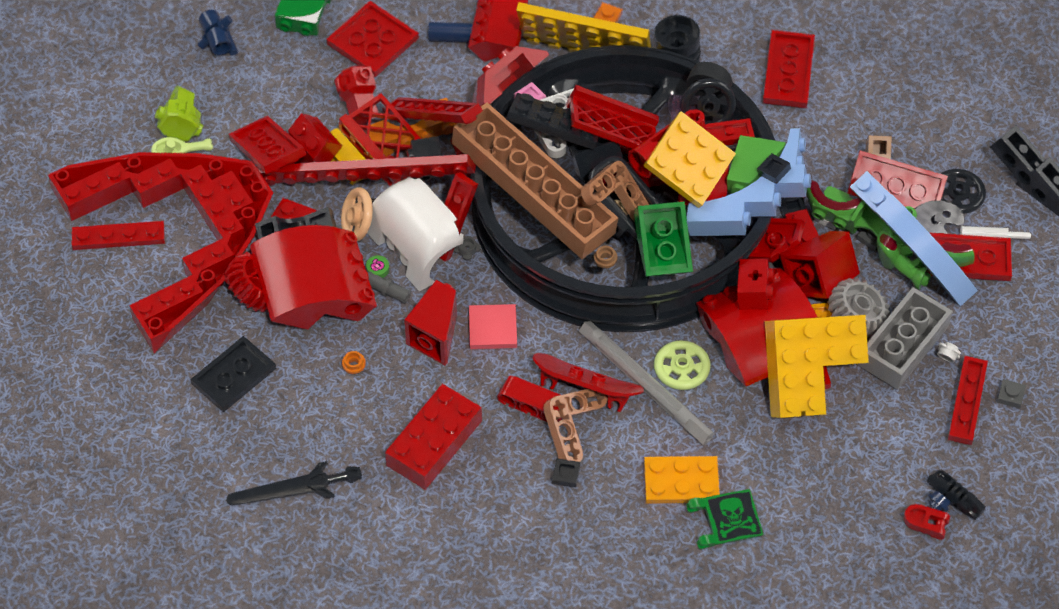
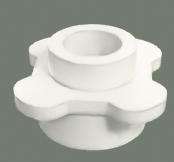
M949 342L945 344L939 343L937 355L950 363H954L956 358H960L961 352L957 346Z

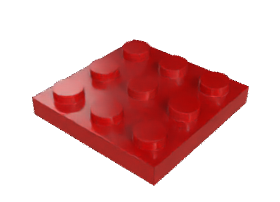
M369 1L326 40L327 45L356 65L370 66L374 77H377L419 39V33L372 1Z

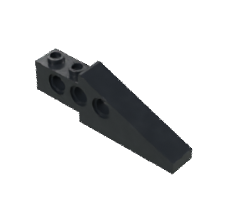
M1015 125L994 142L990 148L1018 180L1016 185L1059 217V166L1051 157L1045 159Z

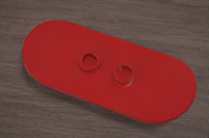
M535 353L533 355L534 362L541 369V386H545L546 378H550L553 382L550 389H554L561 379L608 395L609 409L613 407V401H618L620 407L617 411L621 412L631 396L644 392V388L635 383L621 381L564 362L548 354Z

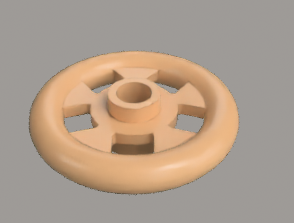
M357 187L348 193L341 213L342 229L352 231L353 226H355L354 233L357 236V242L366 236L373 215L372 200L364 188Z

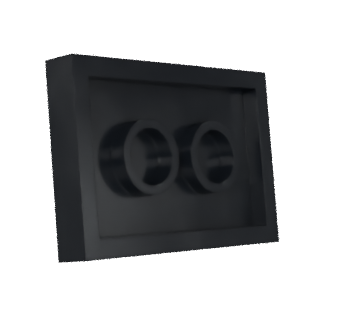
M242 336L190 380L197 390L224 413L276 369V363L246 337Z

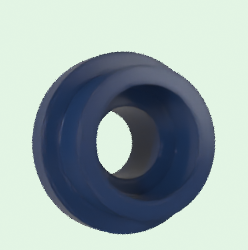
M935 490L933 494L930 493L928 495L930 499L928 504L934 509L944 510L945 512L949 510L948 506L951 502L940 492Z

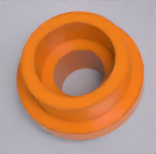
M357 351L348 352L342 359L343 369L350 374L360 373L366 366L364 356ZM351 362L358 363L356 365H350Z

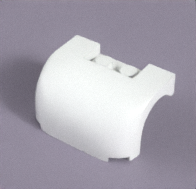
M408 177L384 190L372 203L373 215L367 234L378 246L385 242L387 243L389 249L393 250L401 259V262L407 266L406 277L418 291H421L435 282L430 278V271L434 263L447 251L463 244V234H459L454 223L457 218L420 178L413 179Z

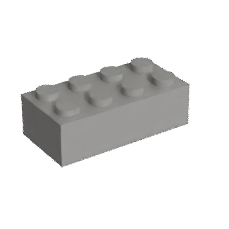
M913 287L868 341L869 363H859L858 366L898 390L949 327L953 311Z

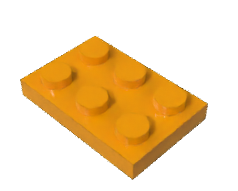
M717 456L644 457L646 504L688 503L691 498L720 495Z

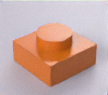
M602 2L594 18L617 23L622 15V9Z

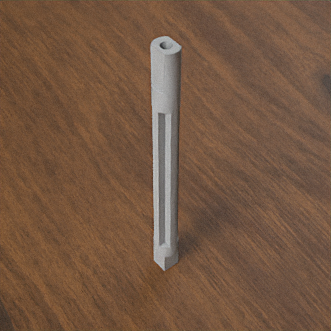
M591 321L584 322L579 332L635 384L642 386L648 396L703 446L710 442L714 436V432L601 329Z

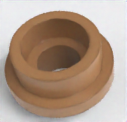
M601 246L594 254V262L601 268L613 267L617 263V253L610 246Z

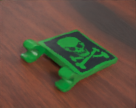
M750 489L705 498H691L686 504L689 513L703 509L707 513L712 534L699 537V540H697L699 549L763 536Z

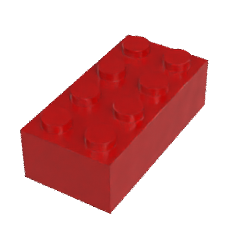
M442 383L385 451L386 466L426 490L482 422V407Z

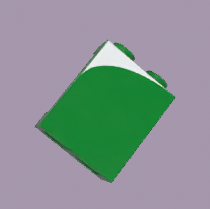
M280 0L275 13L276 28L284 32L293 31L305 36H318L319 22L326 3L330 4L331 0Z

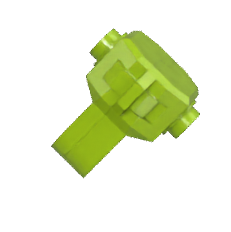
M176 86L165 106L158 107L155 118L158 119L157 128L163 135L182 141H190L193 136L198 137L200 135L203 124L200 123L201 113L193 106L194 92Z

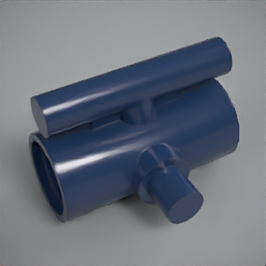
M216 10L204 11L199 16V21L205 34L202 36L198 46L204 50L209 45L215 55H224L228 52L231 56L238 54L229 31V25L233 22L232 18L226 15L223 19H220Z

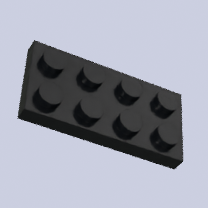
M517 93L506 118L508 121L592 150L595 149L599 136L572 127L571 109L558 107L550 101L535 99L526 93Z

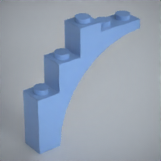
M800 128L790 129L787 144L780 158L790 162L791 169L777 184L761 176L757 181L740 191L726 197L705 201L700 208L689 203L687 226L690 236L746 235V227L750 226L751 217L776 216L777 207L781 206V198L806 197L807 188L811 187V174H807L804 157L801 156L802 152L806 151V139L802 138Z

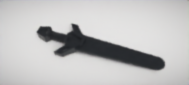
M319 462L310 474L233 492L226 497V501L229 505H240L312 492L325 499L335 497V494L327 489L330 483H339L342 480L343 482L345 480L353 483L362 478L360 467L347 466L344 473L339 472V474L326 475L323 471L328 462Z

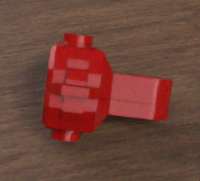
M350 66L336 76L334 82L337 93L339 94L340 101L346 102L349 115L374 98L373 93L376 89V83L370 66ZM374 105L372 112L378 113L377 106ZM358 116L354 120L358 125L366 126L369 117Z

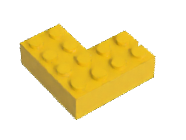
M866 315L765 321L771 417L785 418L826 414L823 366L869 363Z

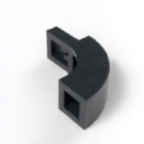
M330 207L298 218L283 219L273 216L255 223L258 239L274 232L298 226L324 225L336 227L333 211Z

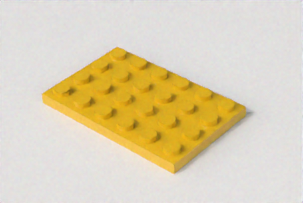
M520 2L517 6L516 11L523 37L527 39L529 44L539 45L542 42L547 43L549 48L557 50L560 47L569 48V52L611 45L651 47L648 29Z

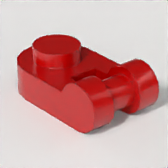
M912 504L907 507L904 513V522L908 528L928 534L932 538L944 539L946 534L944 528L950 521L948 513L921 504ZM929 519L934 520L936 524L928 523Z

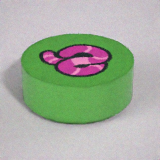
M373 256L368 259L366 270L384 278L390 270L389 261L383 256Z

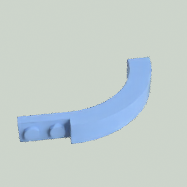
M868 171L850 186L908 246L959 306L963 305L978 291L933 236Z

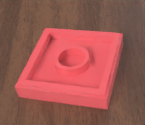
M516 304L470 305V349L517 348Z

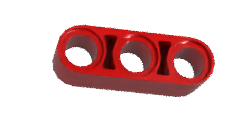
M508 376L497 399L504 405L507 403L511 408L526 414L529 412L531 416L547 422L544 404L546 401L561 394L519 377ZM553 406V409H554V410H558V411H559L558 406H557V407Z

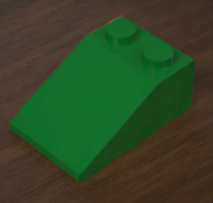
M685 202L637 206L634 210V219L645 276L693 272Z

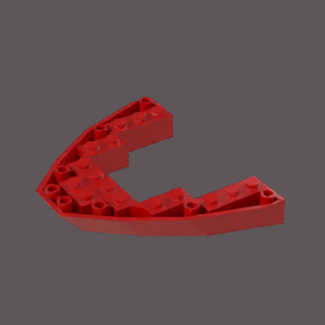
M138 152L72 164L48 174L51 189L71 221L131 193H134L141 206L145 208L184 189L218 240L182 258L184 272L187 275L186 278L129 305L132 319L153 353H156L208 305L227 278L224 273L227 271L226 267L237 255L243 254L257 232L255 223L262 220L273 196V191L252 161L202 153Z

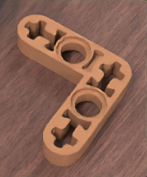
M621 161L607 165L581 189L582 198L588 205H594L603 201L609 194L615 191L634 222V210L637 206L649 205L627 167ZM602 178L606 181L607 188L604 186ZM626 187L629 189L631 197L628 195Z
M585 389L556 396L546 401L544 413L559 459L578 462L582 460L583 450L572 416L593 412L604 407L607 403V395L591 389ZM597 397L598 402L592 401L588 403L587 399ZM572 398H576L579 401V410L572 406ZM553 406H555V407L558 406L559 411H558V410H554V409H553ZM560 425L567 429V437H563L560 434ZM568 452H573L574 457L568 456Z

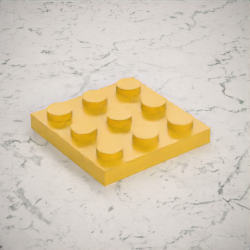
M680 111L643 166L696 207L700 208L736 153Z

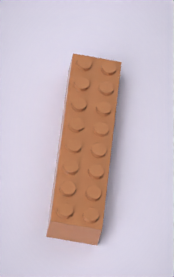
M488 102L481 106L483 111L477 115L475 121L466 125L458 123L453 127L452 144L464 154H468L480 169L581 259H584L616 233L618 217L601 202L594 205L585 203L581 195L583 186L513 124L506 120Z

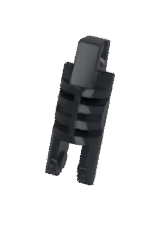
M940 469L935 474L927 477V483L934 490L940 492L953 506H956L959 511L976 520L984 512L986 506L971 491L969 492L966 487H963L960 482L958 483L955 478Z

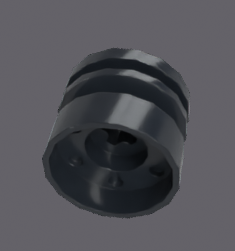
M672 15L660 20L654 31L655 48L671 51L700 62L701 46L698 23L685 15Z

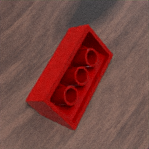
M478 0L468 48L482 61L486 62L497 58L507 48L511 51L516 46H519L522 29L516 10L519 2L528 4V0Z

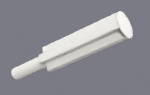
M961 226L960 235L1012 239L1031 238L1030 232H1009L1008 228Z

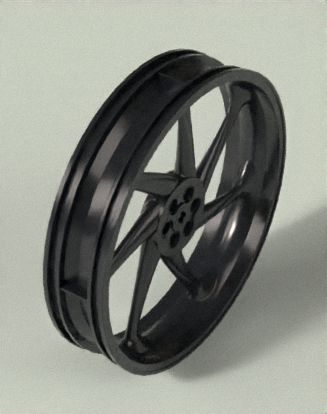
M633 45L592 47L555 57L536 66L510 84L491 106L503 117L507 118L514 101V93L532 82L546 97L573 89L576 85L599 94L633 93L652 96L651 99L641 109L657 115L666 102L669 100L675 102L676 96L688 89L686 86L688 76L694 65L700 62L687 56L652 47ZM732 82L731 90L735 96L736 107L729 121L750 118L755 138L775 141L771 128L762 112L751 98ZM555 103V105L558 107H565L563 103ZM707 103L705 108L709 109L713 104ZM720 104L718 113L723 114L726 106ZM706 116L713 121V116ZM509 121V122H510L511 124H513L517 129H519V128H521V127L523 126V125H520V124H517V123H514V122ZM566 141L568 149L569 146L575 145V143ZM622 152L623 159L629 162L628 154ZM477 165L475 173H471V179L478 183L472 200L474 230L486 260L498 277L521 299L538 310L556 319L582 327L584 322L591 321L602 331H654L677 326L699 318L700 314L696 303L702 301L707 295H716L723 292L729 286L738 285L740 259H749L748 256L762 240L772 218H775V216H755L749 234L742 240L738 239L735 235L713 236L725 247L723 259L694 275L659 285L648 286L649 277L645 276L638 240L635 239V265L631 287L599 285L563 275L541 263L571 250L559 238L533 250L516 245L496 220L490 194V180L492 178ZM583 178L581 185L584 186L589 182V179ZM670 186L649 187L663 204L678 201L679 193ZM626 190L628 195L631 197L630 191ZM615 192L609 194L613 200H620ZM685 205L687 217L688 205Z

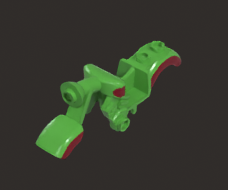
M811 181V187L807 188L806 196L812 209V215L819 220L825 219L839 229L850 230L852 234H855L858 228L872 231L877 237V248L881 264L886 269H893L895 267L903 275L911 279L918 290L922 286H927L931 278L929 270L924 267V264L918 258L911 261L906 257L913 256V252L860 197L852 199L848 193L832 186L827 187L823 194L819 184L816 181ZM906 206L905 208L917 219L916 210ZM948 242L941 245L959 267L974 264L975 256L970 245H956Z

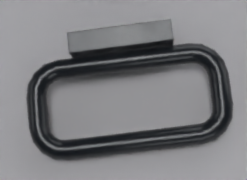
M609 156L590 171L589 181L607 165L621 161L627 167L651 205L663 204L627 161L621 157ZM608 195L601 203L618 217L616 233L614 235L619 239L628 230L637 239L635 224L613 198Z

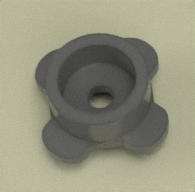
M464 236L463 244L456 246L454 252L461 254L464 260H471L472 255L481 250V245L476 243L473 237Z

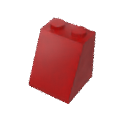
M829 231L780 253L784 272L796 282L806 297L828 299L832 295V290L834 287H837L839 282L845 281L848 278L853 279L860 274L850 233L846 231Z
M436 280L404 319L406 344L444 366L448 363L457 318L456 290L450 284Z

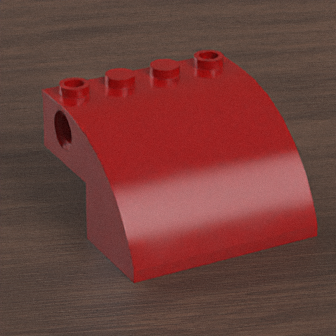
M324 225L298 226L274 232L250 245L272 322L309 329L324 314L361 321L371 310L377 307L374 298L375 294L371 288L369 275L363 262V255L357 243V236L352 231Z
M773 268L774 282H770V285L773 286V299H768V309H739L738 285L729 286L723 292L716 295H707L702 301L696 303L702 326L721 344L726 367L745 386L768 377L765 321L818 318L801 288L781 268Z

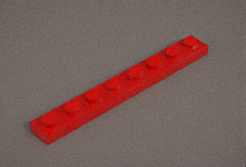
M398 97L391 102L392 106L405 119L443 121L444 123L470 124L483 111L479 103L405 97ZM386 107L382 108L384 113H386Z

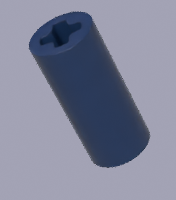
M429 22L428 40L431 42L469 43L473 23Z

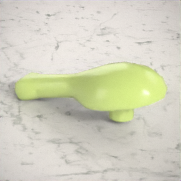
M166 137L156 141L152 145L151 152L188 153L200 150L211 151L213 145L210 138L199 142L186 143L174 137Z

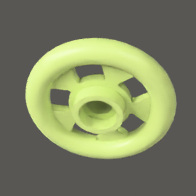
M679 340L670 342L657 352L654 359V370L657 377L662 383L673 389L689 390L698 387L707 379L710 373L711 364L708 354L702 347L690 341ZM685 350L686 354L676 355L675 351ZM697 356L700 359V363L694 364L691 357ZM665 358L671 359L670 366L663 365ZM679 362H685L686 365H680ZM694 370L698 375L691 379L688 374ZM671 372H674L675 374L680 375V377L678 380L670 377L669 375L671 374Z

